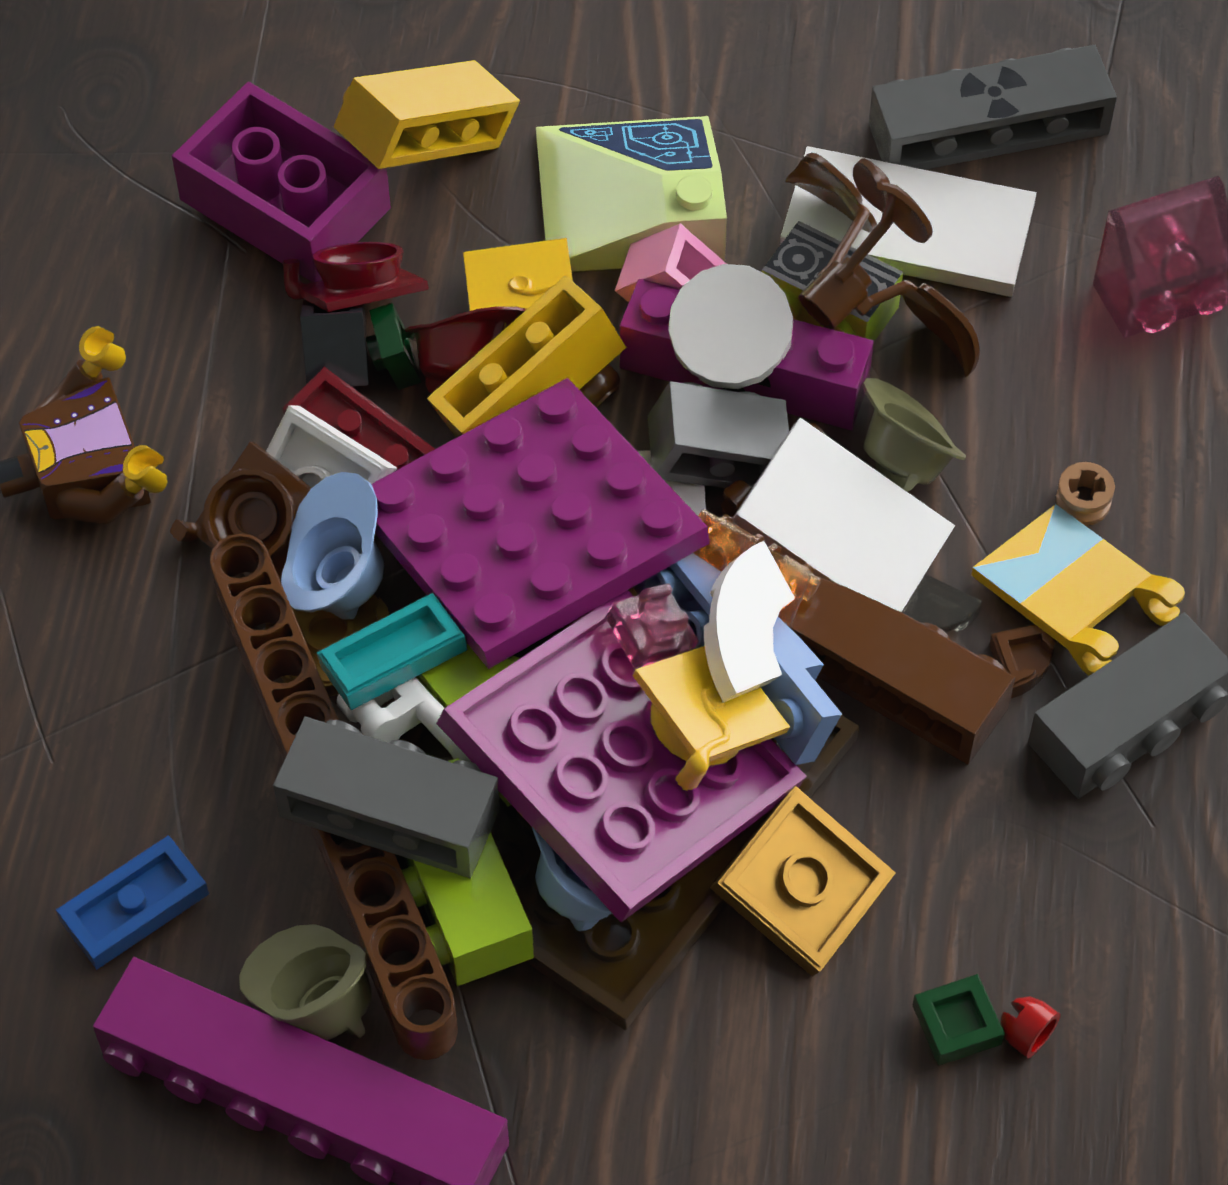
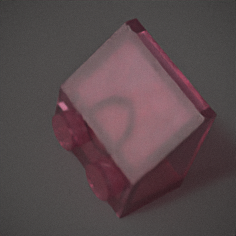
M1219 176L1108 211L1093 286L1124 338L1145 331L1148 333L1159 332L1175 321L1199 313L1202 315L1213 314L1228 304V201L1224 184Z

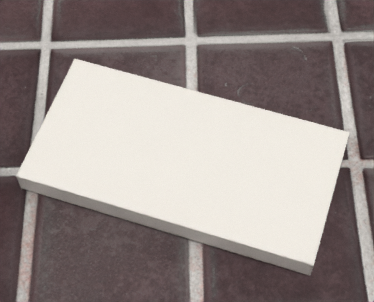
M806 147L804 157L811 152L821 155L843 173L856 187L853 179V167L864 157ZM866 158L886 174L890 184L899 186L913 198L929 219L933 229L932 237L925 243H919L908 237L893 223L868 255L902 271L903 275L1012 297L1037 192ZM795 185L781 233L780 245L798 221L839 241H842L852 221L833 206ZM862 196V204L872 213L878 224L881 220L882 212ZM861 229L851 247L857 249L870 233Z

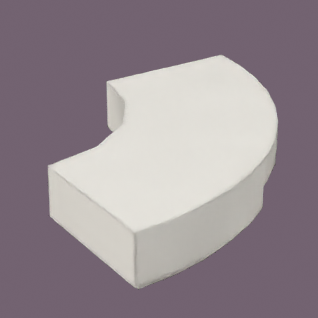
M764 541L752 546L730 562L720 573L710 591L713 598L710 607L709 623L704 625V645L709 670L723 703L765 686L782 675L773 651V626L780 610L795 599Z

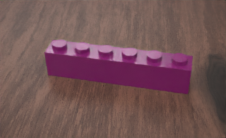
M134 956L93 1025L104 1060L120 1072L137 1077L143 1071L163 1080L164 1086L171 1093L185 1101L199 1104L204 1098L226 1108L225 1112L232 1120L248 1129L262 1131L264 1126H267L287 1135L291 1145L311 1157L324 1159L328 1153L351 1164L350 1167L355 1174L374 1185H389L390 1181L398 1185H489L509 1146L506 1118L288 1023L278 1021L272 1016Z

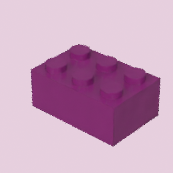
M249 81L171 155L179 198L182 202L282 264L283 260L298 259L300 262V275L311 282H317L322 279L314 265L313 254L330 246L358 242L391 209L387 168L378 169L349 141Z

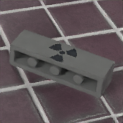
M1096 44L1073 49L1063 48L1052 53L1020 59H1005L998 63L967 69H951L940 74L914 79H898L887 84L872 86L869 126L883 162L925 170L1107 135L1110 133L1117 95Z

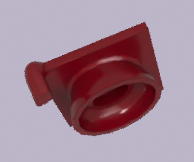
M356 242L321 249L313 254V260L322 281L304 284L300 280V262L298 259L283 260L284 286L287 295L294 300L305 299L327 312L429 290L427 280L400 268L403 249L401 246L392 243Z

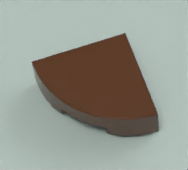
M1035 624L991 634L989 647L993 658L1005 668L1006 672L1015 676L1011 699L1034 688L1047 673L1052 660L1055 639Z

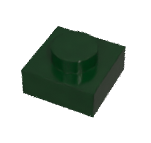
M393 303L369 310L375 334L366 337V342L376 370L379 372L387 369L398 390L421 383L411 341L403 334V330L406 328Z
M978 974L914 995L912 1007L938 1066L1002 1045L1005 1033Z

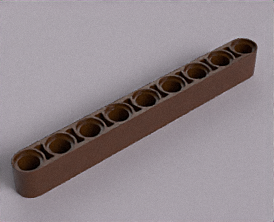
M229 535L216 544L210 556L217 597L284 761L305 716L325 723L329 720H338L266 547L261 540L252 535ZM238 573H253L244 578H233ZM259 624H275L274 626L266 630L253 629ZM281 676H297L296 679L288 683L273 682ZM310 827L358 946L367 954L368 971L398 1044L405 1053L413 1058L422 1060L439 1058L447 1053L456 1042L458 1027L454 996L395 854L365 844L355 849L341 848L339 845L346 838ZM377 893L387 894L392 897L389 902L377 907L366 906L361 903L366 897ZM398 951H408L416 955L414 960L400 966L391 965L385 961L389 955ZM420 1010H435L441 1014V1017L430 1025H415L409 1021V1018Z

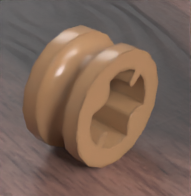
M1091 462L1075 463L1067 467L1061 474L1055 502L1082 524L1094 525L1102 521L1109 513L1115 490L1114 479L1108 470L1098 464ZM1078 487L1091 488L1090 495L1093 497L1092 501L1078 499L1080 493L1077 491Z

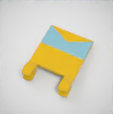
M1057 504L972 568L971 573L972 577L1066 647L1079 667L1088 676L1111 662L1110 658L1117 653L1119 648L1118 642L1113 636L1102 630L1093 629L1094 626L1132 596L1135 597L1141 608L1153 622L1164 626L1179 616L1180 609L1176 605L1183 600L1185 595L1184 588L1178 582L1167 577L1150 574Z

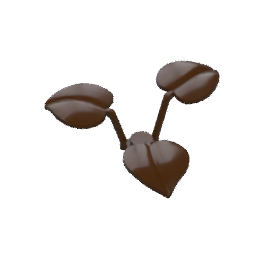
M812 152L807 154L787 176L785 182L804 189L846 215L852 221V224L829 263L817 274L818 277L798 296L802 306L820 325L834 330L854 310L861 316H864L872 307L902 295L905 304L911 312L952 350L964 370L965 378L968 377L977 366L980 346L977 334L965 315L947 298L926 283L916 287L911 281L903 280L868 296L866 289L872 284V280L868 273L859 265L893 223L914 241L919 243L928 241L932 237L933 229L925 213L903 189L897 185L890 184L886 174L870 160L862 158L854 165L853 179L856 184L855 187L843 173L821 155ZM862 196L882 212V217L878 224L872 213L862 204ZM861 229L869 232L870 234L851 257L845 258Z

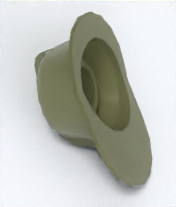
M866 378L862 386L875 410L865 437L864 450L875 461L876 471L906 492H909L916 484L928 485L933 482L953 458L965 460L966 455L953 444L937 419L918 401L890 383L877 378Z
M316 924L297 925L274 934L261 943L246 959L239 975L240 990L251 1004L267 1015L327 1041L343 1032L357 1039L365 1034V1027L361 1017L366 1013L371 1004L372 988L365 971L367 967V954L360 946L353 944L329 928Z

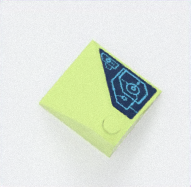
M708 116L536 127L545 241L567 238L571 272L622 269L630 244L680 223L725 262L727 215L721 168Z

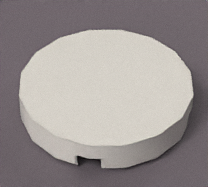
M722 264L700 271L682 286L671 306L668 331L677 360L691 374L699 377L700 381L712 387L739 389L763 381L780 364L782 358L784 360L791 347L793 316L786 294L770 276L750 266Z

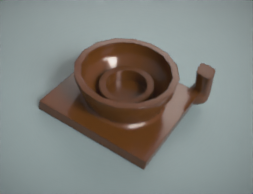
M250 441L230 472L224 475L211 488L204 504V511L197 521L193 523L177 519L172 524L170 533L177 541L193 542L200 538L212 549L220 540L229 535H252L261 540L266 547L281 582L293 522L300 503L312 487L255 442ZM243 572L245 576L253 574L249 572Z

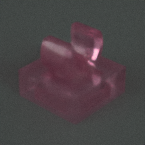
M669 583L643 589L639 596L613 602L605 616L634 670L694 650L699 642L688 623V615L685 611H681L671 593L673 589Z

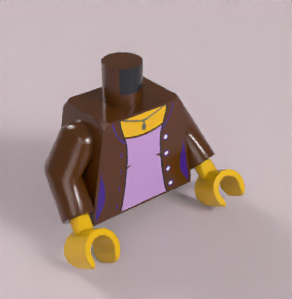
M99 326L86 330L79 343L80 354L85 360H78L60 384L32 412L20 419L19 425L27 453L0 461V489L3 498L40 487L51 518L57 520L68 518L106 525L113 522L131 507L151 503L149 492L159 493L166 488V474L155 468L163 463L164 456L146 445L135 447L110 377L103 379L102 369L116 371L126 361L124 349L112 343L114 333Z

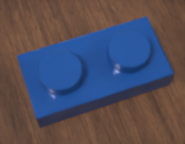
M168 835L57 908L56 912L62 925L97 970L209 895L205 880Z

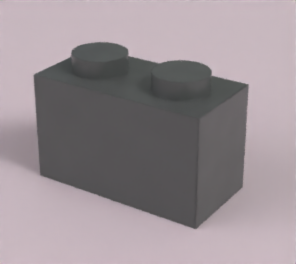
M670 381L648 414L652 468L664 480L724 489L737 480H743L753 488L789 433L786 400L760 396L757 393L748 391L734 392L703 387L693 382L678 383Z

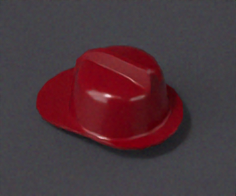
M504 306L480 308L431 324L409 326L404 329V336L416 341L419 366L425 376L428 391L432 394L527 309Z

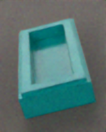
M431 593L317 652L320 667L349 709L353 710L468 649L465 635L434 593Z

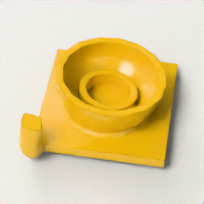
M567 238L463 252L470 311L497 306L528 309L565 275L573 281Z
M705 646L638 668L632 675L652 702L651 724L658 739L672 754L687 761L675 778L683 790L687 791L697 788L709 766L726 763L737 755L739 750L785 734L790 728L761 687L723 703L709 670Z

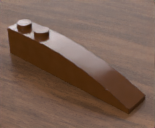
M706 545L694 552L695 555L720 571H723L730 562L742 554L712 545ZM776 562L795 599L780 610L778 617L803 640L824 664L817 677L969 765L1008 710L1015 676L1006 672L1005 668L992 657L984 654L976 655L953 642L941 628L934 624L920 623L910 616L846 586Z

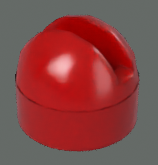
M1029 996L1016 998L1011 1002L1013 1008L1019 1013L1017 1018L1007 1012H1003L1000 1017V1024L1005 1033L1004 1038L1013 1048L1027 1058L1034 1056L1046 1043L1055 1030L1061 1016L1059 1012L1044 1001Z

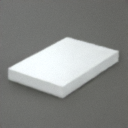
M799 418L793 425L731 520L760 542L764 541L770 549L802 571L846 586L900 612L904 609L955 527L947 519L802 418Z

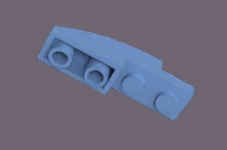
M692 553L634 586V589L665 629L687 652L705 646L704 625L709 623L710 607L713 598L710 591L722 571ZM777 617L773 626V651L782 675L771 683L762 686L761 689L790 726L787 733L774 737V739L795 765L814 762L842 713L815 681L824 664L803 640Z

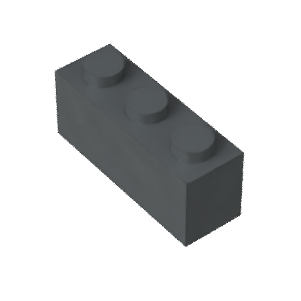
M1184 612L1037 710L1034 714L1028 745L1077 799H1080L1097 786L1102 791L1107 790L1117 784L1128 773L1131 763L1147 752L1151 756L1162 753L1176 741L1183 727L1196 718L1200 722H1206L1216 716L1227 705L1228 657Z
M306 716L273 784L278 813L281 818L470 879L500 810L498 777L481 772L473 762L457 760L451 763L426 755L419 747L406 741L392 740L388 743L363 735L357 728L343 721L329 720L325 723Z

